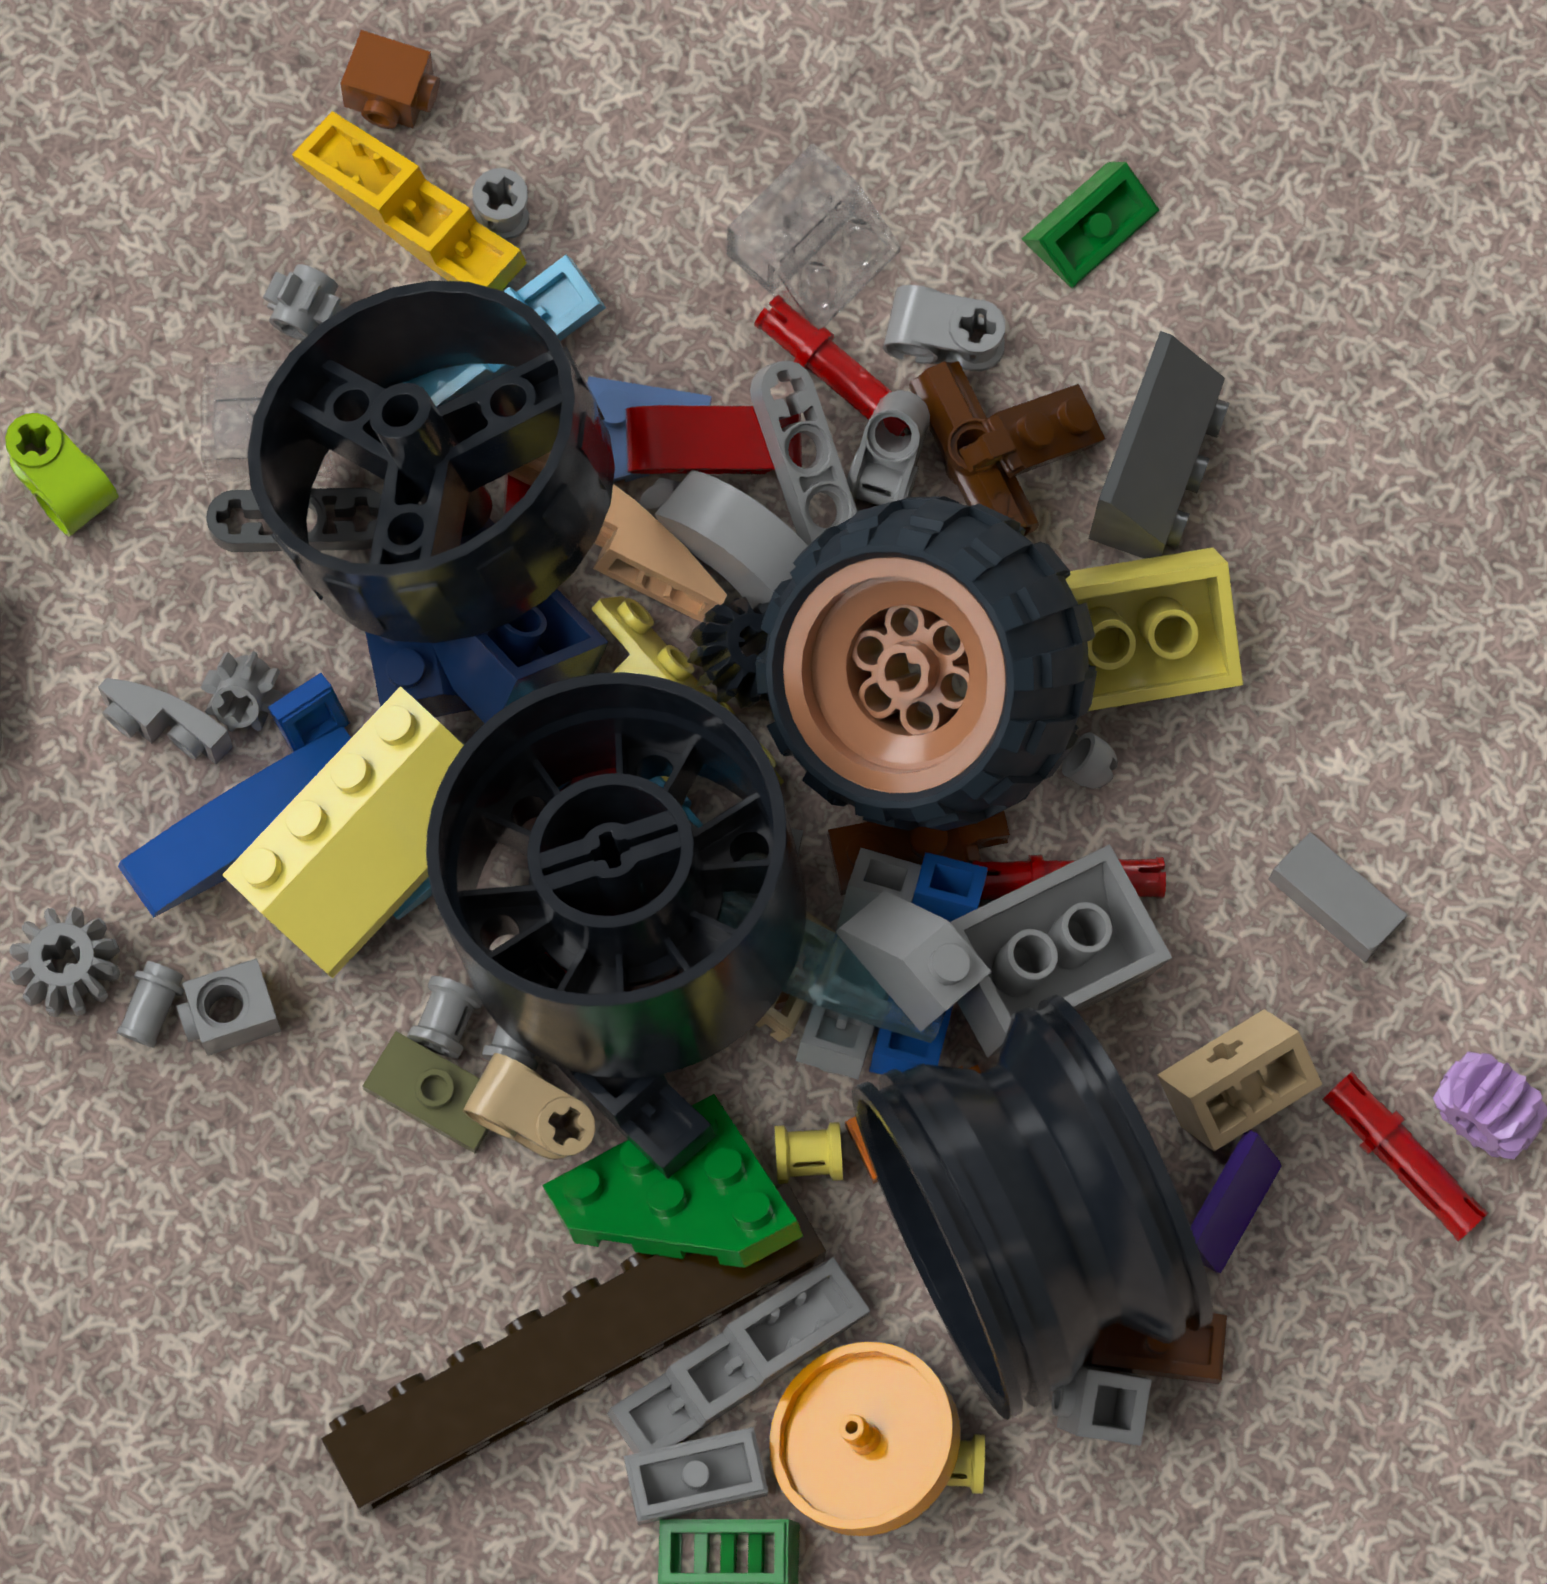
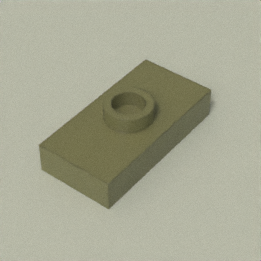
M395 1031L362 1085L363 1090L473 1153H476L489 1129L473 1121L463 1112L480 1078Z

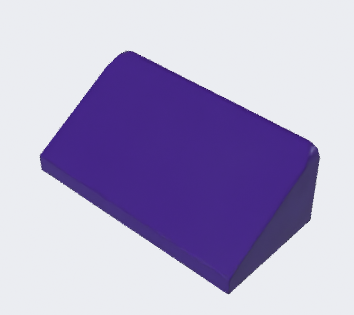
M1249 1130L1248 1133L1245 1132L1190 1226L1203 1265L1217 1273L1223 1271L1282 1166L1280 1160L1263 1139L1252 1130Z

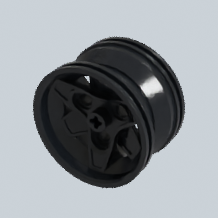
M1052 995L1041 1000L1037 1011L1027 1007L1013 1013L997 1065L982 1073L971 1069L922 1063L903 1072L892 1069L881 1074L879 1077V1090L869 1081L853 1087L852 1102L858 1127L895 1224L957 1351L987 1400L1004 1419L1009 1420L1022 1413V1398L1031 1406L1036 1407L1050 1400L1052 1391L1069 1384L1098 1341L1100 1331L1116 1323L1166 1344L1182 1338L1185 1334V1327L1192 1331H1197L1211 1324L1213 1305L1207 1275L1192 1229L1167 1168L1136 1104L1104 1048L1080 1014L1063 997Z

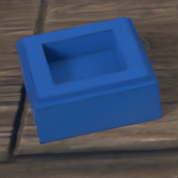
M319 673L268 706L274 721L292 752L341 726L346 727L350 724L332 685L322 673Z

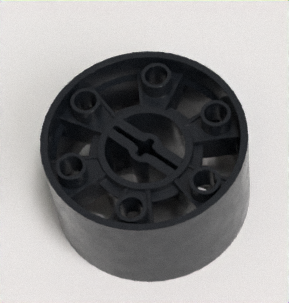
M625 672L597 673L554 682L517 699L482 725L460 749L438 788L431 808L426 843L427 869L434 899L473 988L483 1006L495 1022L513 1040L531 1053L560 1067L592 1076L640 1078L665 1074L706 1060L730 1046L761 1020L786 986L797 963L803 943L807 899L804 877L776 773L758 740L735 715L709 696L669 679ZM616 768V773L585 778L566 787L561 792L558 789L559 786L578 776ZM698 775L727 788L742 799V801L699 828L688 820L682 808L686 795ZM658 776L669 777L663 788L650 780ZM537 817L532 831L522 827L525 822ZM497 842L527 856L530 873L528 885L476 889L482 870ZM760 852L767 855V858L762 860L740 861L748 853ZM743 891L748 894H758L754 905L737 929L719 922L724 892ZM503 935H515L494 950H490L491 944L497 938ZM545 952L560 967L567 971L557 990L525 980L518 976V974L522 973L532 960ZM676 971L679 974L658 984L631 991V986L651 983L667 977Z

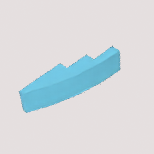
M564 255L517 292L510 287L504 291L534 309L556 333L560 341L606 309L575 262L567 255ZM470 363L436 369L403 383H414L422 387L430 396L435 406L439 407L516 367L506 364Z

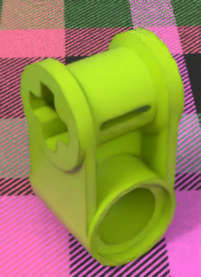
M39 413L24 414L16 418L8 427L5 442L13 472L34 495L47 516L65 535L69 537L119 498L117 490L100 467L90 457L83 454L57 423L47 415ZM31 442L38 448L46 445L47 452L39 456L33 450L26 453L24 447Z

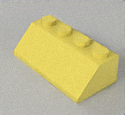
M1213 547L1070 571L1071 575L1066 578V581L1078 605L1087 603L1095 637L1088 641L1089 665L1095 666V671H1097L1092 704L1088 711L1243 685L1228 562Z
M400 686L222 875L262 915L331 978H334L429 877L426 843L431 808L438 788L450 764L464 745Z

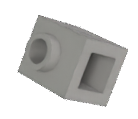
M1082 1364L1069 1384L1053 1391L1052 1412L1054 1416H1058L1057 1428L1076 1436L1141 1446L1152 1380L1132 1372Z

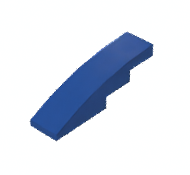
M341 726L278 760L189 814L122 859L118 868L154 918L227 880L222 874L351 739L346 729Z

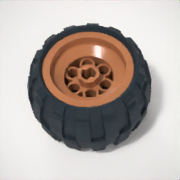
M945 496L909 497L860 510L843 523L827 528L793 562L796 567L790 572L792 579L782 581L774 590L761 629L768 633L766 650L757 656L756 661L757 693H767L775 722L766 726L780 754H783V756L793 755L806 771L802 781L831 805L844 807L850 804L855 807V815L862 816L864 821L907 831L917 827H928L942 831L979 823L1025 800L1037 785L1054 775L1071 751L1078 738V735L1075 734L1079 728L1076 725L1077 719L1087 714L1092 704L1097 671H1095V666L1089 665L1088 641L1095 637L1087 603L1078 605L1066 581V578L1071 575L1070 570L1049 544L1043 542L1034 544L1024 536L1026 529L1020 527L1022 523L984 505H963ZM911 610L914 611L918 618V627L915 632L909 631L904 626L905 619ZM948 626L952 627L960 638V646L957 651L952 650L945 642L944 633ZM908 662L919 664L921 675L916 672L910 673ZM955 673L960 674L967 682L968 689L965 697L957 695L952 688V677ZM924 702L928 704L933 714L919 706V703Z

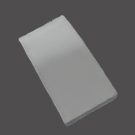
M106 678L98 686L103 701L108 706L102 714L118 731L130 739L136 732H139L150 743H153L170 726L172 729L167 733V736L182 752L194 760L203 753L214 764H217L233 747L226 728L204 712L171 694L146 685Z

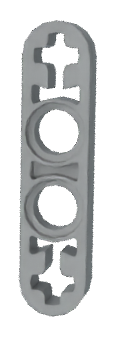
M789 360L767 365L756 373L750 387L751 401L796 533L809 546L827 529L819 527L810 517L809 504L815 494L819 492L827 494L836 505L837 514L835 521L828 528L837 526L852 518L857 513V509L810 374L799 363ZM778 379L780 382L790 381L793 386L794 393L786 397V402L784 399L774 400L771 395L770 388L778 384ZM803 412L806 421L793 423L781 429L779 420ZM797 433L809 436L816 446L815 461L808 468L797 466L789 456V442Z

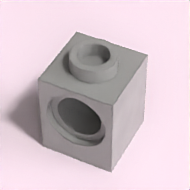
M257 958L182 982L188 1002L177 1005V1010L188 1042L200 1039L207 1056L281 1032ZM223 997H235L243 1002V1009L235 1020L228 1023H219L209 1017L210 1009L217 1000Z

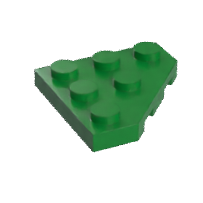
M715 1094L695 1103L692 1107L711 1124L716 1136L669 1179L629 1140H626L542 1185L552 1207L575 1244L599 1247L601 1241L605 1240L631 1244L634 1252L684 1259L686 1252L717 1256L721 1265L746 1268L798 1240L803 1235L797 1219Z

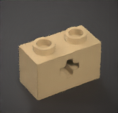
M1265 1009L1157 1074L1180 1126L1213 1151L1218 1150L1323 1085L1299 1031Z

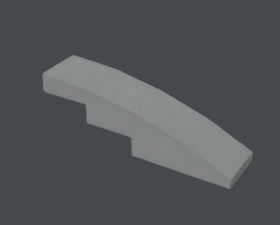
M832 1257L726 1325L722 1333L670 1365L664 1374L612 1406L607 1415L633 1454L683 1443L867 1316L870 1309L837 1261Z

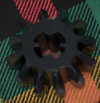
M746 597L736 598L727 606L725 604H717L705 613L704 622H701L693 629L692 635L689 638L697 648L690 653L687 662L703 668L704 673L699 677L697 686H708L711 683L717 687L718 703H726L734 697L740 709L753 706L759 700L762 702L764 700L769 701L767 693H757L756 676L757 656L766 650L768 633L763 631L761 626L769 602L759 603L753 609Z

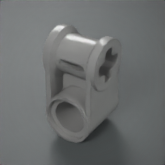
M903 285L895 291L883 349L887 354L898 359H903L904 354L916 356V363L939 364L944 361H959L964 370L985 371L993 368L1004 354L1005 319L1001 310L988 301L946 294L924 286ZM979 314H983L984 318H980ZM974 329L986 331L980 343L969 341V337H972ZM971 355H976V359L971 358Z
M898 390L888 393L879 401L865 427L860 447L855 454L847 477V483L853 500L859 499L875 505H882L911 496L919 470L917 464L930 423L928 407L918 395L910 391ZM898 417L904 420L909 425L912 434L901 437L890 433L885 427L883 419Z

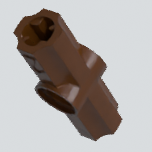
M944 361L925 369L922 374L910 381L909 389L912 393L918 395L928 407L930 413L929 429L945 460L946 474L958 486L968 506L984 505L1022 523L1020 527L1026 529L1025 537L1037 530L1039 522L1016 476L1009 478L1001 462L969 472L965 461L958 454L959 449L978 440V437L986 434L982 421L987 419L959 361Z

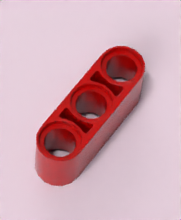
M651 405L625 409L627 473L689 474L691 470H695L705 474H766L775 470L753 406ZM801 413L779 420L781 429L787 425L801 422ZM797 433L790 440L788 450L792 461L797 466L802 467L801 433Z

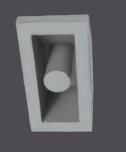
M886 890L836 931L837 935L920 1032L992 972L949 921Z

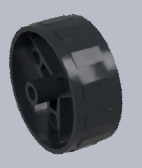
M432 280L389 288L354 302L318 325L289 353L267 384L253 417L247 452L251 490L263 519L273 532L271 536L316 596L323 600L332 612L362 631L393 641L438 643L479 635L512 622L546 600L576 571L597 540L611 504L615 464L610 434L603 421L605 418L589 385L567 346H562L556 333L534 309L504 291L471 282ZM470 363L506 364L516 367L439 407L435 406L430 396L422 387L414 383H403L436 369ZM329 450L384 480L369 564L353 563L321 553L309 545L306 520L311 488L323 459ZM550 452L546 465L525 496L496 524L463 545H460L461 537L473 534L482 528L491 515L493 504L491 495L485 485Z

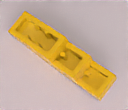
M333 111L292 153L295 161L312 176L447 281L471 282L502 291L527 264L521 249L478 223L468 206L427 181L417 164Z

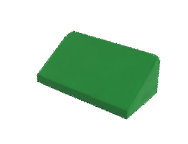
M1107 162L1029 231L1022 240L1070 288H1073L1159 212L1160 209L1127 162Z

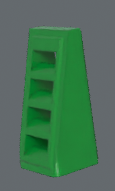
M659 1519L658 1584H798L799 1522L790 1519ZM683 1534H694V1573H681ZM710 1534L721 1535L720 1573H709ZM737 1535H748V1573H736ZM765 1535L775 1536L774 1573H764Z

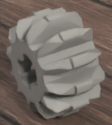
M72 907L67 914L65 923H61L54 908H47L44 911V918L48 926L40 930L30 921L24 922L22 925V930L31 941V944L16 943L11 945L9 951L11 956L22 964L11 970L10 976L15 985H27L23 998L28 1005L34 1006L46 998L45 1005L48 1015L58 1017L63 1009L65 1000H69L74 1013L77 1016H83L86 1013V1006L81 996L89 992L96 1001L103 1003L108 998V994L102 984L98 982V979L106 981L119 979L120 970L118 966L107 960L116 956L120 949L115 939H102L107 926L101 918L93 919L84 925L82 909ZM66 950H72L78 963L66 964L63 973H58L51 961L52 958L57 960L63 959Z

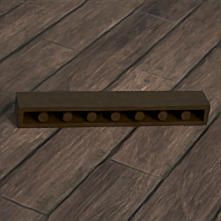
M786 1183L777 1188V1190L797 1219L803 1237L746 1268L721 1265L717 1256L686 1252L684 1259L635 1253L620 1264L624 1273L601 1285L596 1277L586 1280L567 1291L562 1296L566 1304L551 1313L542 1316L539 1309L530 1311L505 1326L504 1329L508 1336L487 1348H484L481 1341L469 1344L446 1359L450 1368L428 1380L425 1379L423 1373L415 1374L389 1389L387 1393L391 1400L367 1412L364 1405H360L333 1419L329 1423L332 1432L322 1437L321 1440L361 1515L363 1516L825 1262L826 1249L789 1184Z

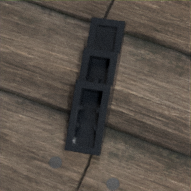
M543 953L532 960L530 965L518 976L541 986L557 990L566 973L546 953ZM558 1066L601 1113L667 1179L716 1136L711 1124L668 1084L664 1074L640 1078H610L592 1076Z

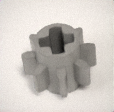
M302 264L296 265L293 273L289 272L288 276L275 272L263 296V299L269 302L267 308L273 310L269 322L282 333L303 341L318 325L345 309L339 305L341 299L334 296L338 284L325 273Z
M254 651L250 655L234 658L229 652L224 653L217 666V670H209L201 685L202 690L214 694L205 710L206 714H215L218 720L227 725L228 731L231 732L235 728H243L249 725L257 731L262 730L268 713H270L268 706L284 697V694L280 691L271 689L280 674L279 669H270L263 660L258 658L257 652Z

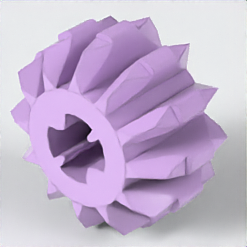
M1467 1052L1459 1062H1454L1443 1076L1440 1087L1433 1097L1436 1107L1440 1110L1442 1119L1456 1129V1134L1469 1140L1473 1148L1480 1147L1492 1157L1499 1158L1501 1156L1502 1158L1515 1159L1523 1149L1526 1150L1542 1130V1124L1547 1117V1107L1542 1101L1543 1098L1540 1091L1528 1084L1526 1076L1519 1075L1512 1070L1509 1063L1502 1064L1491 1054Z

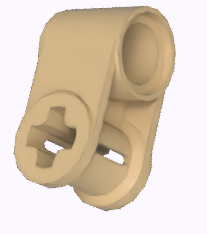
M494 1053L463 1109V1112L469 1118L483 1127L512 1139L539 1156L548 1159H561L585 1150L592 1142L595 1133V1118L590 1108L581 1100L545 1081L542 1076L526 1065L499 1053ZM565 1115L567 1120L564 1128L572 1133V1137L555 1142L553 1137L556 1129L548 1121L549 1119Z

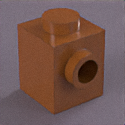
M361 30L340 83L344 107L362 112L361 115L365 120L381 128L393 129L397 124L413 129L420 110L428 113L431 111L439 90L440 78L433 74L431 52Z

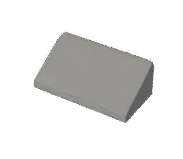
M1311 832L1279 862L1268 879L1365 963L1407 917L1404 911Z
M754 1427L624 1456L638 1525L768 1495Z

